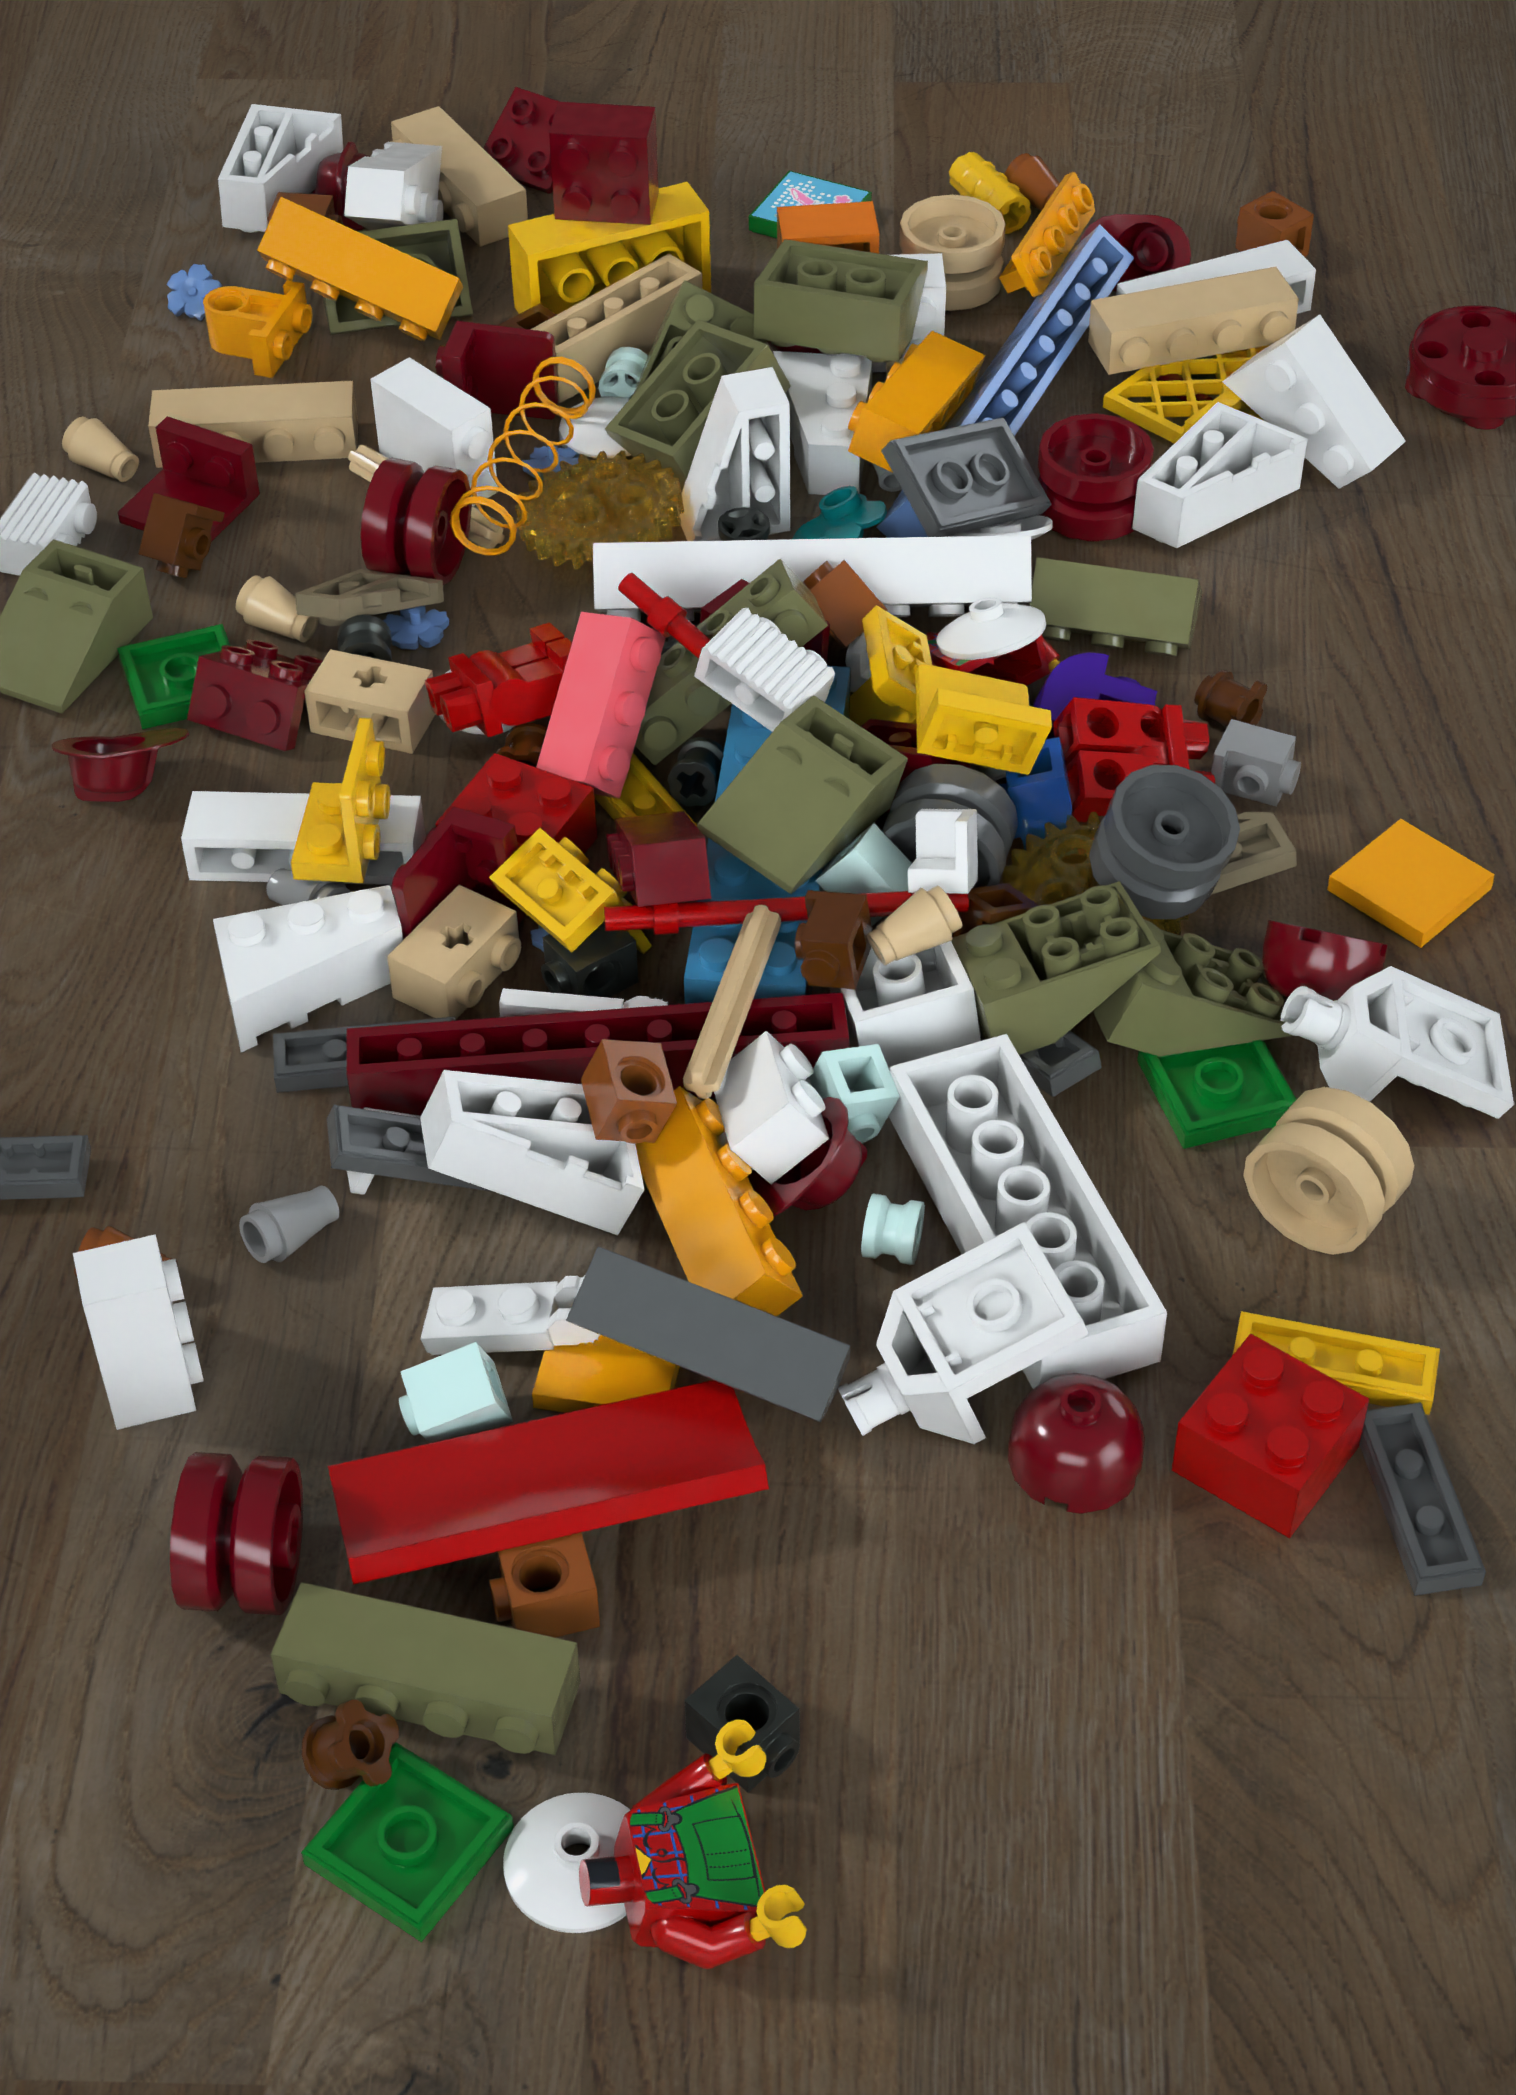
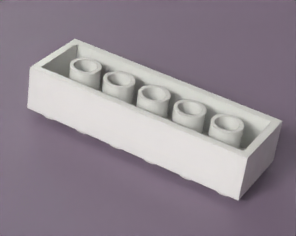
M1000 1035L890 1066V1073L900 1097L889 1114V1118L961 1254L1025 1221L1085 1324L1088 1335L1022 1369L1032 1389L1054 1376L1080 1373L1106 1379L1161 1362L1167 1311L1008 1035Z

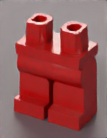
M549 622L529 628L532 643L501 653L484 650L478 651L469 658L464 653L448 657L451 672L425 680L431 709L437 716L443 714L446 725L452 732L476 725L487 737L504 733L502 724L509 726L520 725L551 716L572 642L567 637L565 638Z
M1073 697L1053 722L1055 738L1060 737L1067 766L1072 801L1070 822H1087L1091 816H1105L1117 786L1131 772L1150 765H1177L1190 770L1189 759L1200 760L1208 751L1210 742L1208 725L1202 722L1183 719L1181 705L1165 704L1161 709L1150 704ZM1195 771L1215 783V776L1211 772Z

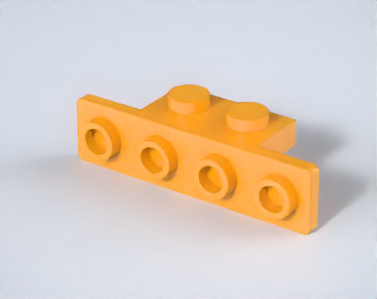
M1075 172L1064 176L999 276L1008 294L1023 287L1030 292L1032 297L1043 294L1094 215L1093 195L1088 186L1081 183Z

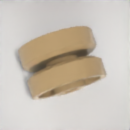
M953 194L932 196L914 203L903 213L900 222L899 242L902 250L901 254L942 253L946 282L945 310L972 309L988 303L1000 291L1002 283L999 276L1003 272L1004 261L1001 254L1005 245L1006 224L1002 213L988 202L970 196Z
M1321 1087L1305 1091L1276 1122V1126L1246 1157L1243 1176L1250 1198L1263 1217L1279 1232L1309 1250L1334 1255L1352 1252L1366 1240L1382 1220V1215L1396 1203L1411 1184L1414 1162L1409 1144L1395 1123L1373 1103L1349 1091Z

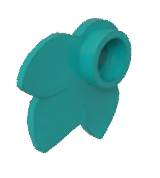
M854 486L840 487L831 491L820 500V515L803 524L796 531L792 539L862 538L864 529L877 525L884 520L887 514V507L881 500L868 501L866 496L859 494Z

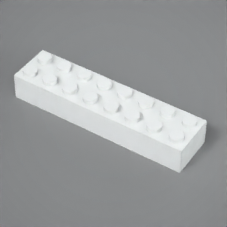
M1031 535L593 543L594 609L598 612H607V615L630 617L641 622V612L643 611L618 590L620 582L629 573H634L662 598L666 596L671 597L687 611L686 619L694 621V611H701L703 606L741 579L751 583L779 559L802 582L824 562L828 561L835 568L845 560L887 608V612L897 618L910 616V607H929V617L964 615V606H970L972 603L984 598H999L1002 604L1024 605L1032 602Z

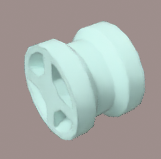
M620 347L614 350L608 357L605 371L599 380L598 389L601 397L612 396L630 399L634 394L648 355L634 347Z
M873 1193L868 1203L861 1244L862 1257L875 1259L881 1254L894 1255L902 1264L914 1265L923 1229L924 1202L910 1200L904 1205L891 1203L886 1195Z

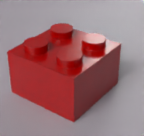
M494 753L435 823L437 827L453 807H457L515 825L518 848L541 828L558 843L564 837L568 838L585 854L597 839L594 787Z
M1250 1333L1178 1422L1171 1471L1290 1539L1359 1448L1369 1398Z

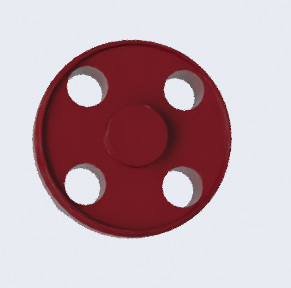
M1470 305L1448 308L1427 317L1417 327L1414 338L1409 346L1404 386L1406 391L1416 398L1424 399L1435 409L1462 419L1467 425L1476 429H1495L1501 426L1505 419L1516 416V313L1497 307Z

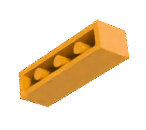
M280 197L257 249L263 260L268 262L265 268L271 273L289 281L293 280L294 275H298L312 282L310 289L315 293L333 301H337L339 295L357 302L354 309L359 313L376 321H381L383 315L401 322L398 328L400 331L424 342L428 335L438 340L441 339L463 289L460 278L283 197Z
M931 331L919 345L912 343L904 356L902 364L898 362L893 364L885 383L878 381L875 384L867 403L860 401L857 404L848 424V430L854 432L848 452L893 473L881 450L891 440L944 430L974 388L986 355L934 331Z
M679 1086L674 1090L677 1104L656 1142L635 1144L645 1184L689 1282L778 1316L803 1297L792 1273L796 1268V1262L787 1247L775 1237L769 1223L774 1220L773 1213L765 1200L753 1190L747 1177L752 1173L751 1167L730 1150L718 1104L710 1098L701 1101Z

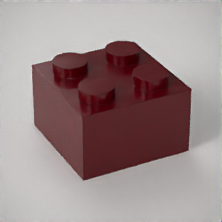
M558 102L549 131L555 219L651 225L659 194L655 107Z

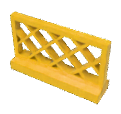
M1270 345L1239 350L1247 351V357L1222 358L1221 354H1216L1211 359H1188L1141 368L1104 394L1103 408L1174 444L1217 402L1263 420L1222 381L1227 378L1226 372H1235L1255 356V350H1264ZM1179 374L1182 375L1183 380L1157 381V378L1162 375ZM1216 374L1217 379L1192 380L1191 375ZM1207 394L1219 396L1214 400L1210 401H1196L1195 395ZM1160 396H1186L1187 401L1161 402ZM1151 397L1152 402L1134 403L1128 400V398ZM1165 417H1189L1185 420V424L1182 427L1165 419Z

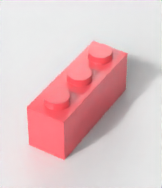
M581 612L536 768L594 787L595 795L620 799L666 637L630 617Z

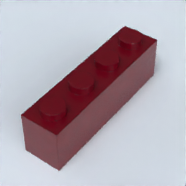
M684 811L615 819L617 833L606 834L610 869H613L614 877L617 876L622 892L630 891L638 907L711 899L706 840Z

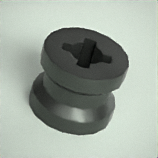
M741 507L731 509L719 518V538L722 541L767 540L770 534L769 518L755 508Z
M357 615L341 624L337 632L339 651L392 662L390 650L391 630L384 621L370 615Z

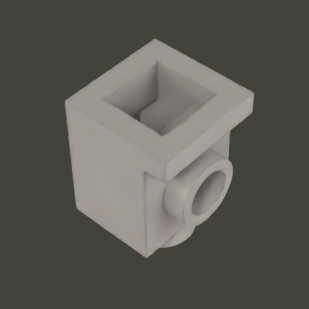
M1231 719L1213 754L1211 773L1215 776V784L1225 793L1277 807L1283 793L1289 795L1293 793L1300 774L1301 762L1293 760L1296 737Z

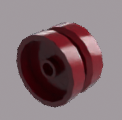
M1097 413L1074 415L1055 422L1043 433L1039 445L1038 470L1040 475L1038 480L1052 504L1040 515L1052 519L1053 528L1051 530L1072 539L1092 542L1114 540L1135 531L1132 529L1137 481L1153 465L1154 447L1149 435L1137 424L1123 418Z
M396 458L382 461L373 474L362 512L360 538L362 557L366 568L371 571L405 575L410 571L411 576L443 580V585L451 582L459 569L466 549L453 533L450 525L451 512L461 496L471 490L467 475L459 469L436 465L428 468L424 473L423 468L416 462ZM472 504L462 507L459 514L461 529L467 539L470 531Z
M195 1452L188 1457L182 1470L175 1496L170 1538L171 1587L175 1602L181 1609L218 1612L232 1596V1593H234L239 1607L245 1613L282 1615L287 1610L294 1592L298 1573L303 1532L302 1478L299 1464L293 1457L257 1456L250 1462L243 1474L237 1461L231 1454Z

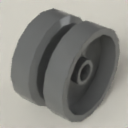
M933 764L915 769L900 782L882 832L913 863L916 859L915 816L919 810L977 809L978 881L973 888L998 885L1018 828L1016 806L1005 789L984 773L962 765Z
M1150 765L1131 772L1117 786L1109 803L1107 813L1094 836L1089 854L1093 876L1100 886L1120 881L1141 916L1150 919H1177L1193 913L1211 896L1219 881L1221 871L1226 867L1236 848L1240 832L1236 809L1224 791L1201 773L1177 765Z

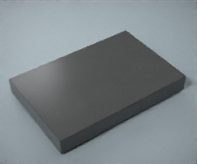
M1004 417L891 440L881 450L928 537H946L1041 515L1052 505Z

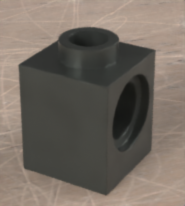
M604 921L572 953L550 934L543 937L545 964L541 966V973L552 993L610 998L638 983L636 940L626 930L605 931Z
M738 1655L733 1657L684 1700L686 1738L702 1753H707L712 1757L718 1754L715 1746L717 1734L728 1722L745 1720L749 1724L761 1727L759 1730H756L754 1737L750 1741L738 1747L735 1756L743 1754L752 1746L759 1745L766 1753L764 1769L758 1775L752 1777H741L734 1772L728 1775L747 1793L765 1777L775 1778L781 1775L792 1764L799 1752L800 1708Z

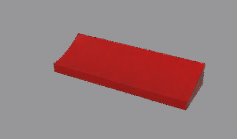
M715 1380L328 1466L353 1585L769 1489L765 1462L751 1436L735 1390Z

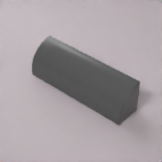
M599 1246L595 1251L566 1319L569 1323L818 1422H821L825 1417L850 1360V1345Z

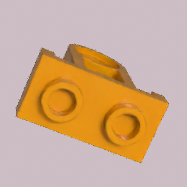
M286 280L283 284L284 295L237 286L219 287L205 295L203 305L211 348L222 354L252 359L254 375L273 378L283 362L290 358L294 346L303 333H307L311 327L313 313L311 305L307 304L304 283Z

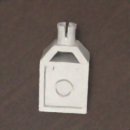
M1390 966L1351 986L1338 1000L1333 1001L1317 994L1308 987L1300 986L1290 994L1284 1004L1281 1021L1285 1023L1281 1026L1282 1030L1290 1035L1300 1036L1312 1041L1318 1046L1320 1069L1329 1088L1349 1091L1370 1102L1394 1078L1399 1076L1414 1085L1425 1087L1453 1099L1463 1106L1472 1107L1497 1119L1514 1105L1500 1014Z
M1024 1221L894 1290L876 1343L885 1363L858 1380L838 1387V1390L862 1436L887 1420L911 1411L919 1428L976 1444L986 1437L967 1398L1088 1335V1331Z

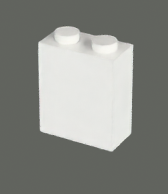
M410 357L371 378L379 453L388 458L416 462L423 468L424 473L428 468L435 465L459 469L467 475L471 488L473 475L480 465L487 462L489 448L494 442L491 408ZM494 463V464H493V469H494L495 475L497 476V474H496V463ZM489 467L485 468L477 478L476 487H498L489 472ZM484 490L476 493L477 496L489 498L498 491Z

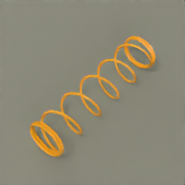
M550 357L539 364L533 373V381L526 386L521 394L519 407L513 410L506 419L503 434L497 437L490 446L487 462L480 465L473 475L471 490L461 496L451 512L450 525L454 535L462 545L471 551L485 556H498L510 549L516 540V528L521 527L527 520V511L521 500L530 501L536 499L543 492V482L537 472L547 473L555 469L558 465V453L554 445L561 446L570 442L574 434V427L570 419L583 417L595 399L596 387L593 378L586 368L576 361L565 357ZM550 364H563L574 368L587 381L589 399H587L585 392L576 383L566 378L556 376L539 378L541 370ZM549 380L565 382L580 392L584 404L577 408L558 406L545 396L539 383ZM532 387H534L535 393L542 403L524 404L525 397ZM532 407L548 408L552 413L565 419L569 426V435L565 440L559 442L548 441L530 427L526 420L524 409ZM520 412L521 419L528 431L520 429L509 431L510 422ZM525 434L536 437L550 447L554 454L553 463L550 467L544 469L533 468L524 463L515 455L510 446L508 436ZM503 439L514 459L505 457L492 459L495 448ZM511 462L527 468L538 481V490L534 495L527 497L508 491L495 475L493 464ZM489 467V472L498 487H476L477 478L485 468ZM492 490L509 495L519 504L522 510V518L518 523H514L513 517L503 506L494 500L477 496L476 492ZM468 504H475L480 513L491 523L502 528H509L510 536L508 542L499 548L487 549L469 541L461 529L459 520L460 509ZM480 504L491 507L500 513L507 524H502L492 519Z

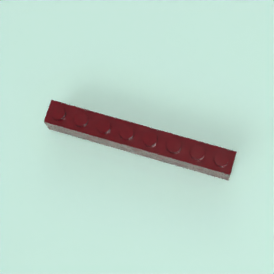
M843 992L753 999L731 1059L765 1031L784 1047L790 1043L795 1045L806 1056L813 1068L822 1052L849 1048V1032ZM712 1002L347 1028V1080L351 1105L353 1108L359 1109L366 1107L421 1116L443 1070L582 1084L581 1078L602 1039L661 1043L673 1090L679 1086L685 1089L683 1077ZM688 1091L689 1093L698 1098L695 1092ZM712 1092L709 1098H716L714 1092Z

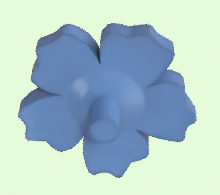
M193 264L188 274L185 270H180L178 273L171 275L170 280L167 282V286L172 290L167 295L168 309L176 317L185 312L189 318L195 317L202 321L205 317L203 305L205 295L216 288L222 287V284L218 280L212 279L213 275L204 264Z
M554 445L558 453V465L554 470L547 473H537L542 477V480L566 479V476L579 474L584 469V462H581L579 453L570 447L564 449ZM549 446L535 447L534 453L530 454V460L522 461L533 468L544 469L550 467L553 463L554 454ZM523 467L524 472L535 477L533 473Z
M425 606L400 610L401 616L387 614L386 619L383 620L391 630L392 645L401 649L414 650L419 647V644L422 647L430 648L441 642V639L444 637L443 630L449 626V618L446 611L439 612L436 609H431L426 613Z

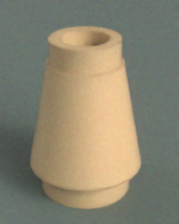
M79 417L66 429L62 439V447L68 453V457L73 463L116 478L120 482L128 481L136 473L139 458L99 419Z
M258 575L252 576L243 585L236 600V611L243 615L246 624L297 639L300 642L308 641L318 625L319 618L297 615L296 597L270 576L265 578Z
M937 885L928 891L920 888L876 926V929L867 933V939L878 959L886 966L894 960L898 961L952 941V933L962 928V922L952 901L940 886Z

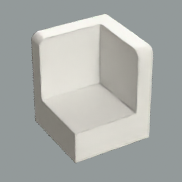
M977 809L919 810L915 816L916 859L908 868V893H916L920 888L928 891L938 885L945 893L968 894L978 881Z

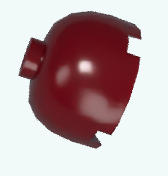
M1269 920L1263 944L1262 963L1266 979L1279 994L1288 998L1296 988L1305 986L1314 990L1317 994L1335 1001L1351 986L1383 970L1388 944Z
M1070 1373L1054 1376L1031 1390L1016 1409L1010 1431L1008 1462L1014 1480L1030 1498L1044 1505L1046 1497L1054 1502L1067 1504L1066 1512L1083 1514L1108 1509L1127 1497L1135 1486L1136 1477L1141 1471L1145 1446L1144 1427L1136 1406L1116 1385L1095 1375Z

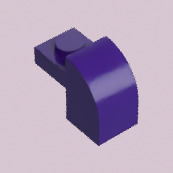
M1090 652L1080 653L1063 660L1052 670L1035 698L1032 707L1051 710L1052 728L1046 740L1055 738L1053 722L1073 697L1155 705L1157 690L1141 686L1139 682L1132 678L1105 675L1109 655Z

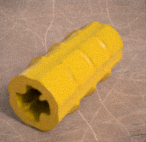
M968 152L954 161L949 170L950 185L960 195L988 202L1000 211L1006 224L1005 234L1019 230L1027 223L1031 215L1030 201L1019 192V187L1007 181V176L995 170V165L986 161L975 152Z

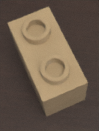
M330 649L304 690L310 732L353 741L359 718H372L375 740L383 741L384 747L387 749L413 754L436 715L431 709L425 680L432 678L433 672L429 669Z
M458 885L387 956L393 998L433 1018L455 1016L456 1020L467 1008H471L479 1002L485 989L502 971L509 970L516 963L521 951L517 911Z

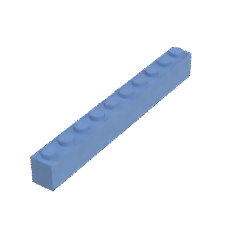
M1098 225L1069 252L1044 293L1037 296L945 429L1004 417L1014 436L1016 435L1089 326L1091 300L1108 297L1134 259L1101 225ZM902 490L887 511L884 520L876 528L887 538L928 537Z

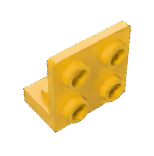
M876 605L862 619L871 677L850 696V720L859 726L863 725L870 718L917 724L915 673L920 664L932 665L927 635Z
M920 664L915 673L917 753L1026 775L1030 774L1052 728L1051 710L1029 706V694L1026 685L928 664Z
M359 718L343 782L312 783L291 859L292 874L295 880L364 883L369 860L378 859L381 843L378 823L379 819H388L391 794L389 785L381 784L380 776H382L384 770L385 747L383 741L375 740L372 718Z
M541 828L525 841L489 877L500 892L571 953L605 921L604 907L631 906L623 898L627 892H622L621 884H618V881L608 871L601 868L596 874L586 867L589 863L588 858L572 841L564 837L558 843ZM641 929L626 930L636 940V947L642 954L652 946Z

